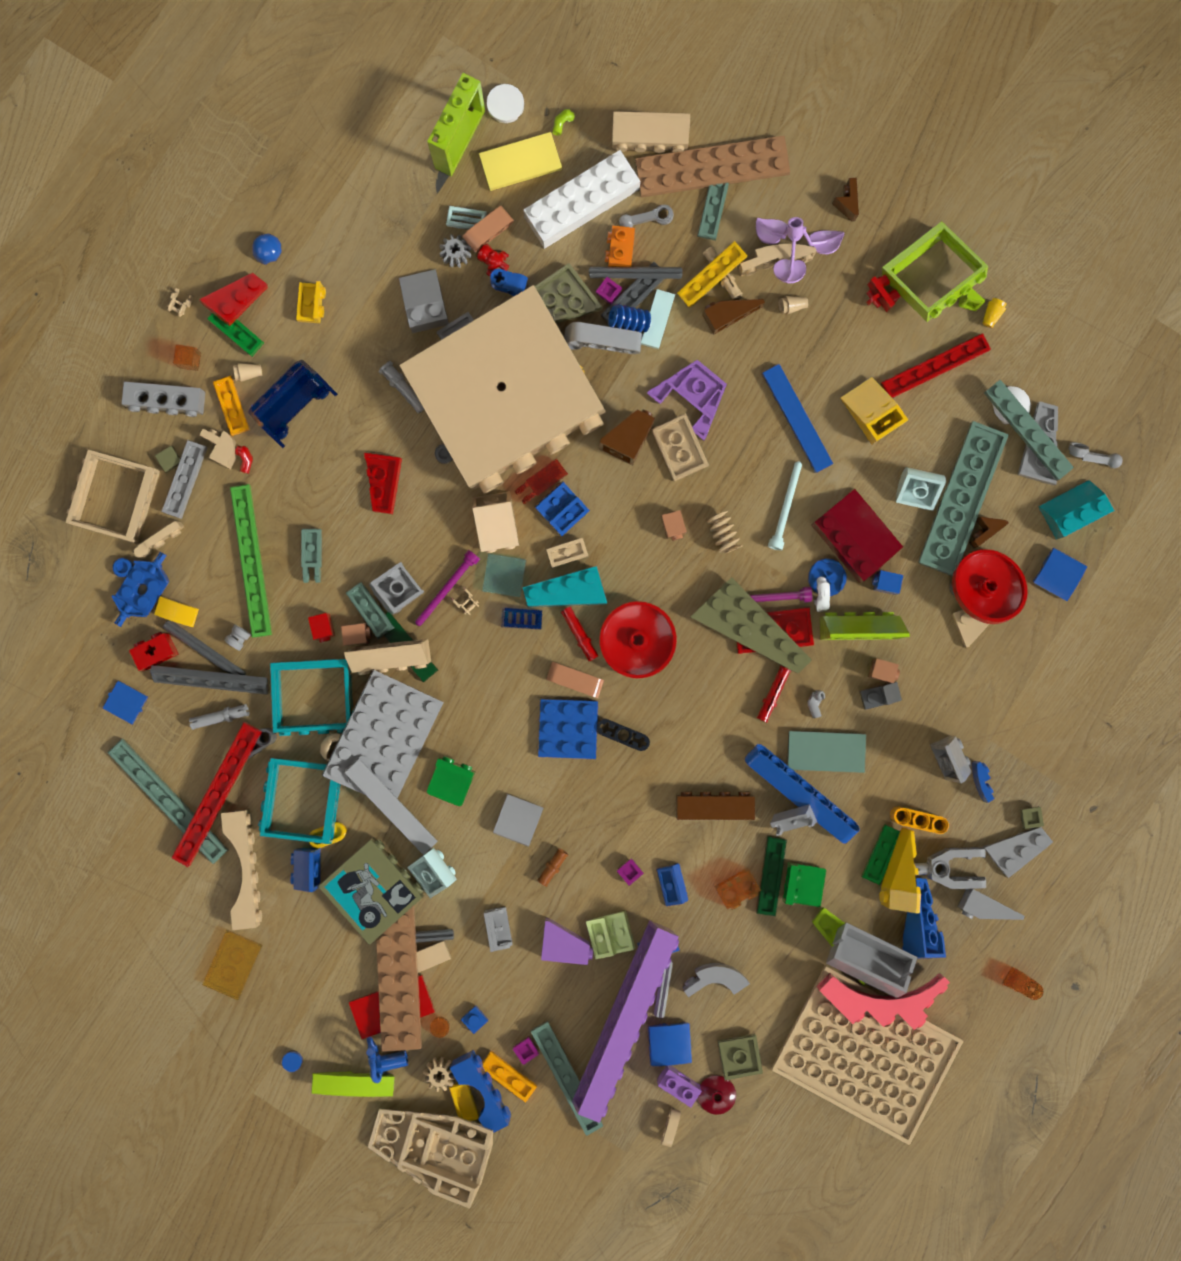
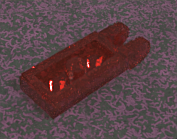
M555 459L528 478L514 492L517 495L521 494L530 486L533 492L522 499V503L526 504L566 477L568 473L560 462Z

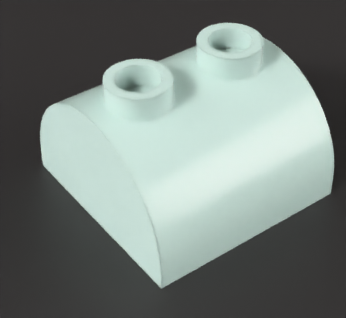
M905 467L898 484L896 503L933 511L946 483L945 476Z
M434 848L407 867L429 898L440 893L457 880L454 876L456 874L454 868L447 866L443 861V853Z

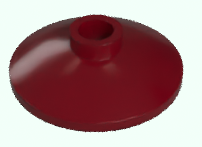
M712 1075L701 1082L702 1092L698 1096V1101L706 1112L720 1115L728 1112L733 1107L736 1101V1090L730 1080H725L724 1076ZM716 1094L721 1095L719 1100L714 1099Z

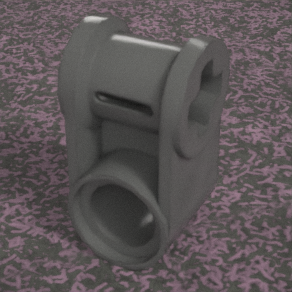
M272 728L260 729L262 733L248 759L276 741L277 734L273 733ZM264 732L269 734L267 742L262 738Z

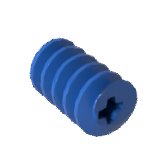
M616 304L609 313L608 325L612 328L614 326L618 329L622 327L624 330L629 328L630 331L641 333L642 330L647 332L651 324V314L648 310Z

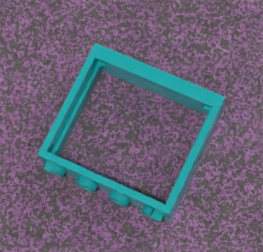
M346 659L270 663L273 733L279 732V736H291V732H298V735H310V731H318V734H329V730L336 729L337 733H343L353 712L352 676ZM344 668L346 723L283 726L281 671Z
M271 758L270 762H268V767H266L268 780L265 781L263 792L266 795L265 800H262L261 803L262 820H259L258 823L260 836L332 844L341 784L330 780L323 836L271 830L279 766L285 765L324 770L327 764Z

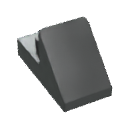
M897 682L860 691L864 710L890 705L902 700Z

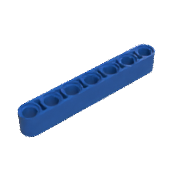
M757 744L746 755L745 762L795 805L802 807L810 804L817 823L840 842L847 844L860 831L859 825L765 746Z

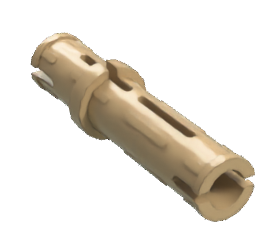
M709 247L703 252L709 263L718 256L714 247ZM728 273L721 280L722 288L725 287L732 300H737L742 296L743 293L735 283L733 275L731 276Z

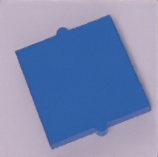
M117 681L112 692L108 693L109 697L103 709L133 724L139 712L143 711L142 707L148 696L121 681Z

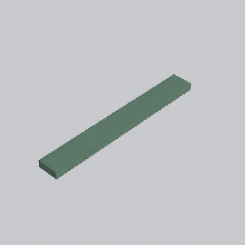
M121 739L107 753L173 823L185 833L194 813L124 739ZM210 830L199 849L212 864L228 851L225 845Z

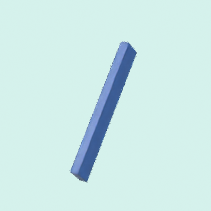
M780 364L763 372L762 375L815 473L833 465L829 454Z

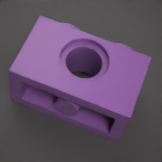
M671 1065L665 1066L657 1078L660 1088L690 1108L702 1092L700 1084Z

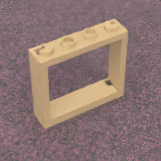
M88 450L85 459L83 458L82 470L77 476L76 490L71 495L72 503L66 512L68 514L66 523L138 544L160 471ZM98 460L145 473L126 534L80 521Z

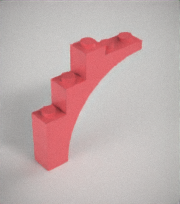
M831 973L816 987L852 1024L860 1022L864 1018L865 1012L868 1011L885 1027L895 1020V1015L898 1013L915 1030L922 1027L926 1022L928 1015L923 1010L929 1008L934 1003L933 999L938 994H943L947 990V985L950 982L939 973L928 983L898 998L892 995H873L855 990L840 982Z

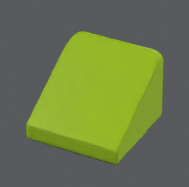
M973 289L968 294L961 295L959 298V307L972 311H977L985 303V299Z

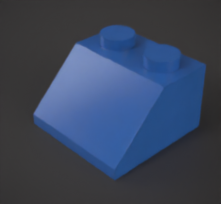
M321 848L295 849L294 853H291V865H294V873H291L290 878L291 884H294V890L314 892L321 884Z

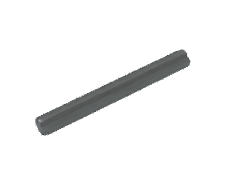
M681 267L589 268L590 278L681 279L683 275Z
M167 620L163 626L165 630L227 673L236 675L246 674L241 668L173 621Z

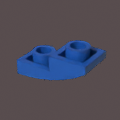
M974 761L972 762V774L976 789L982 801L989 803L995 799L992 795L994 792L988 783L985 784L991 778L988 774L990 771L985 763Z

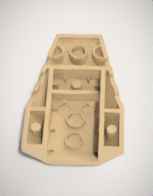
M380 1108L368 1148L386 1161L395 1164L400 1171L409 1174L415 1182L427 1187L428 1191L432 1194L470 1208L484 1177L493 1146V1130L457 1116Z

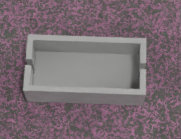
M848 923L843 924L837 929L833 941L834 946L831 947L826 964L896 998L907 993L911 980L909 975L913 973L917 960L916 956Z

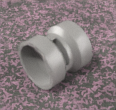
M235 624L232 627L231 634L227 635L224 641L240 651L244 641L248 640L251 634Z

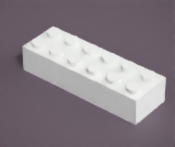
M621 150L525 208L523 210L524 218L545 249L640 190V180Z

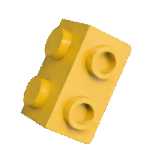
M316 281V284L299 282L297 322L320 323L321 318L324 317L322 299L326 297V288L323 287L320 281Z

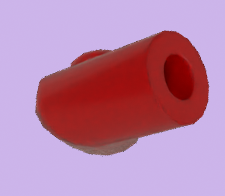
M237 446L235 454L242 459L240 472L249 474L253 457L246 446Z

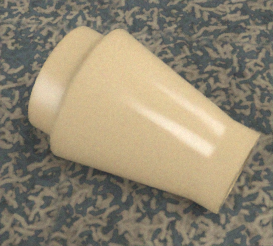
M784 296L779 299L781 314L785 313L788 315L808 308L807 297Z
M238 363V365H233L236 381L240 380L243 382L262 376L261 364Z

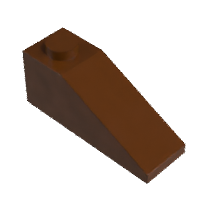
M764 299L720 301L716 304L712 302L705 307L702 316L714 335L763 308L765 301Z

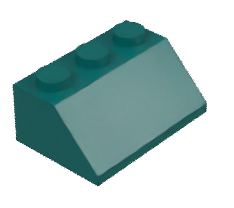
M1090 480L1038 506L1056 540L1066 537L1115 511L1106 494Z

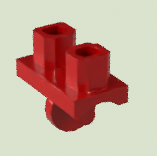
M886 275L878 278L875 276L867 284L870 290L866 294L870 299L866 303L868 306L874 304L876 308L882 305L884 310L888 312L901 296L895 289L890 293L886 292L884 288L890 284V280Z

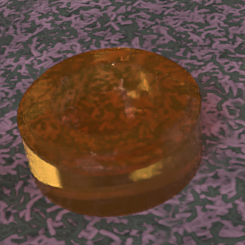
M436 1017L430 1025L432 1035L437 1038L446 1036L450 1029V1023L444 1017Z

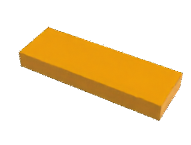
M232 376L213 381L231 436L249 431L250 428Z
M491 1050L482 1061L485 1072H488L494 1080L525 1103L537 1088V1084Z

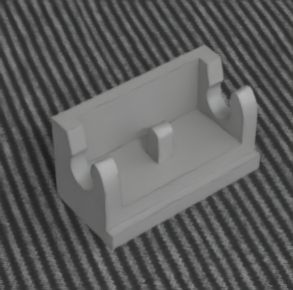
M809 804L774 814L770 824L772 828H777L776 836H779L785 831L804 826L813 827L817 820Z
M506 907L485 910L484 918L490 952L510 948L513 944Z

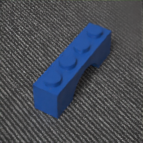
M474 1050L454 1059L450 1070L458 1084L475 1087L484 1098L485 1106L478 1118L481 1125L493 1130V1133L508 1126L511 1112L508 1106H504L499 1090L494 1088L490 1074L485 1072L480 1056L476 1055Z

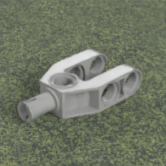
M944 848L927 857L926 863H914L916 868H918L919 875H927V878L950 889L987 888L986 877H949V860H953V858H985V848ZM938 864H941V865H942V870H941V872L936 873V871H935L936 866H937Z

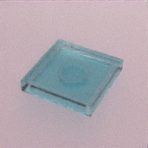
M488 554L482 591L521 597L526 559Z

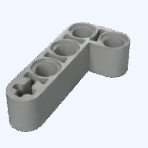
M573 322L565 327L564 339L572 350L589 347L626 354H640L642 333Z

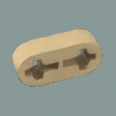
M673 1108L670 1109L661 1145L672 1147L681 1111Z

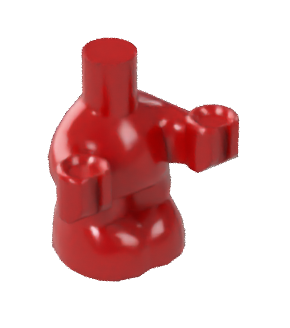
M485 244L480 249L477 260L488 265L486 272L488 276H491V273L497 268L505 271L509 268V265L504 262L509 257V254L505 251L496 252L488 244Z

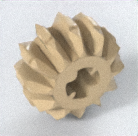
M441 1057L440 1062H438L437 1058H433V1063L428 1062L426 1065L428 1069L423 1071V1074L426 1075L424 1082H430L429 1089L436 1086V1092L439 1091L440 1087L446 1091L447 1085L453 1086L454 1082L452 1080L455 1079L449 1067L452 1061L448 1060L447 1063H444V1057ZM438 1071L442 1072V1077H438Z

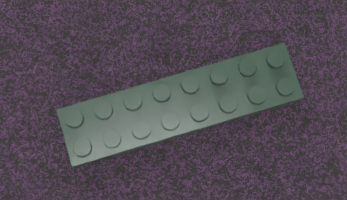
M975 421L971 422L918 560L919 564L953 577L954 570L963 557L1008 434Z

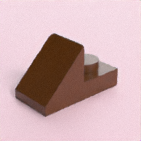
M849 178L846 185L843 186L844 197H835L832 204L853 222L856 221L859 215L857 178Z
M978 517L976 522L982 529L972 535L974 539L969 542L973 548L979 547L1008 525L1009 522L1002 519Z

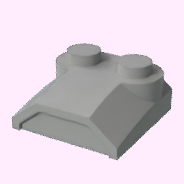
M402 562L370 583L374 595L392 615L400 612L402 608L424 593L404 568Z

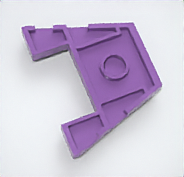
M696 360L649 390L647 394L661 404L674 389L703 413L693 426V430L696 435L705 440L727 384L700 361Z

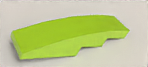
M351 1071L312 1073L311 1093L353 1097L393 1096L395 1077L393 1074L382 1075L381 1081L374 1083L370 1073L353 1074Z

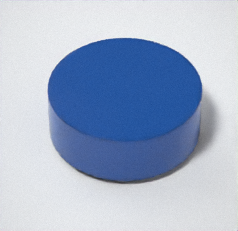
M119 558L113 564V572L122 578H126L133 568V563L125 558Z
M289 1051L282 1059V1066L288 1072H295L301 1067L303 1058L299 1052Z

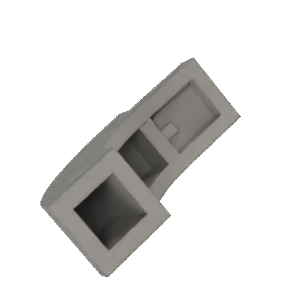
M709 963L694 969L698 977L689 978L684 983L683 989L686 995L690 997L708 984L720 983L727 986L735 995L750 983L739 970L730 965Z

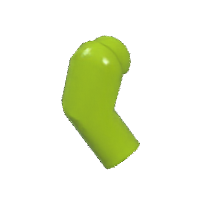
M564 109L555 117L552 131L554 135L560 136L562 134L563 124L566 121L571 122L574 120V112L570 111V109Z

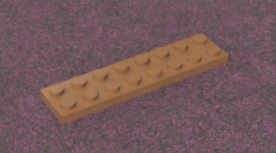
M785 135L635 159L637 175L640 180L641 198L708 188L710 185L716 186V184H734L790 175Z
M413 906L376 939L382 1051L422 1048L415 907Z

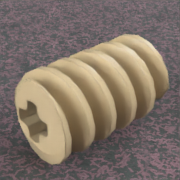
M728 511L717 514L707 521V524H713L710 531H716L713 538H719L715 543L716 546H722L718 550L719 553H728L743 547V545H736L740 538H733L737 531H730L734 524L727 523L731 519V517L724 516Z

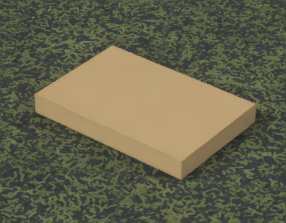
M686 413L651 429L674 481L709 466Z

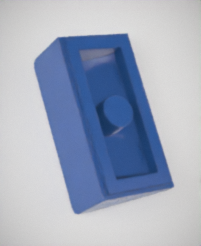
M680 864L657 868L665 905L673 906L687 902L688 895Z

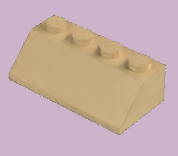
M613 112L612 149L621 150V152L627 150H635L636 152L652 150L656 153H663L665 151L684 152L688 149L690 114Z
M428 639L353 647L344 652L351 672H358V675L369 674L373 669L383 673L388 672L389 668H396V671L408 669L407 666H415V669L425 668L426 664L431 662Z

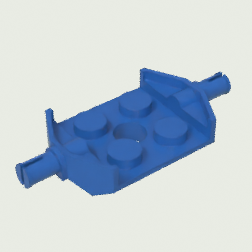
M160 551L152 562L134 561L135 565L116 595L111 596L120 611L118 618L114 622L115 624L122 627L127 617H147L169 583V579L161 565L167 556ZM142 584L147 586V592L144 595L138 592V588Z

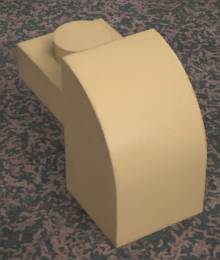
M202 429L200 436L215 444L209 458L231 470L238 456L235 454V448L238 446L235 439L225 431L220 434L213 429L209 431Z

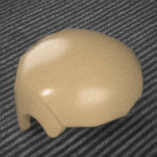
M330 734L321 743L320 754L327 761H329L341 734Z

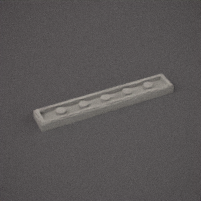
M359 758L344 771L423 855L438 842Z

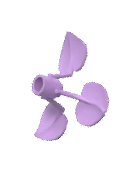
M799 217L789 219L788 225L783 221L775 219L757 218L756 233L763 243L777 244L781 238L785 239L787 234L790 240H792L791 260L782 259L774 265V275L784 283H796L806 273L805 263L801 260L794 261L796 241L800 240L803 234L809 246H814L819 254L834 253L839 248L844 237V232L818 231L809 237L806 227H803V220Z

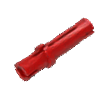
M570 606L561 611L560 613L578 642L577 646L582 649L588 662L599 657L591 643V638H588L572 607Z
M783 666L779 667V671L766 699L763 698V705L756 717L757 719L768 723L773 709L777 707L776 702L791 670Z

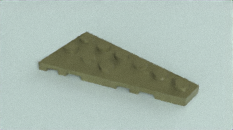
M570 263L535 286L555 323L602 310L601 304Z
M732 577L690 617L797 674L812 661Z

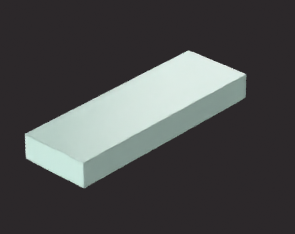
M657 289L650 311L651 324L648 331L643 334L641 345L659 350L675 294Z

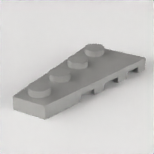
M1039 401L1033 419L1057 446L1058 406ZM1026 444L1018 475L1050 485H1056L1057 480Z

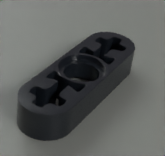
M603 719L597 725L600 735L638 751H645L650 745V740L645 734L609 719ZM608 722L610 728L614 729V725L619 726L615 731V737L610 736L612 734L610 731L603 733L600 725H605ZM622 729L627 730L629 733V737L625 741L618 738V732ZM632 733H636L634 738L641 739V737H644L646 745H642L639 748L637 742L632 741V745L628 744L632 738Z

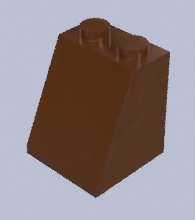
M637 409L601 438L599 449L633 466L653 427L655 420L652 417L653 414L644 409L642 411Z

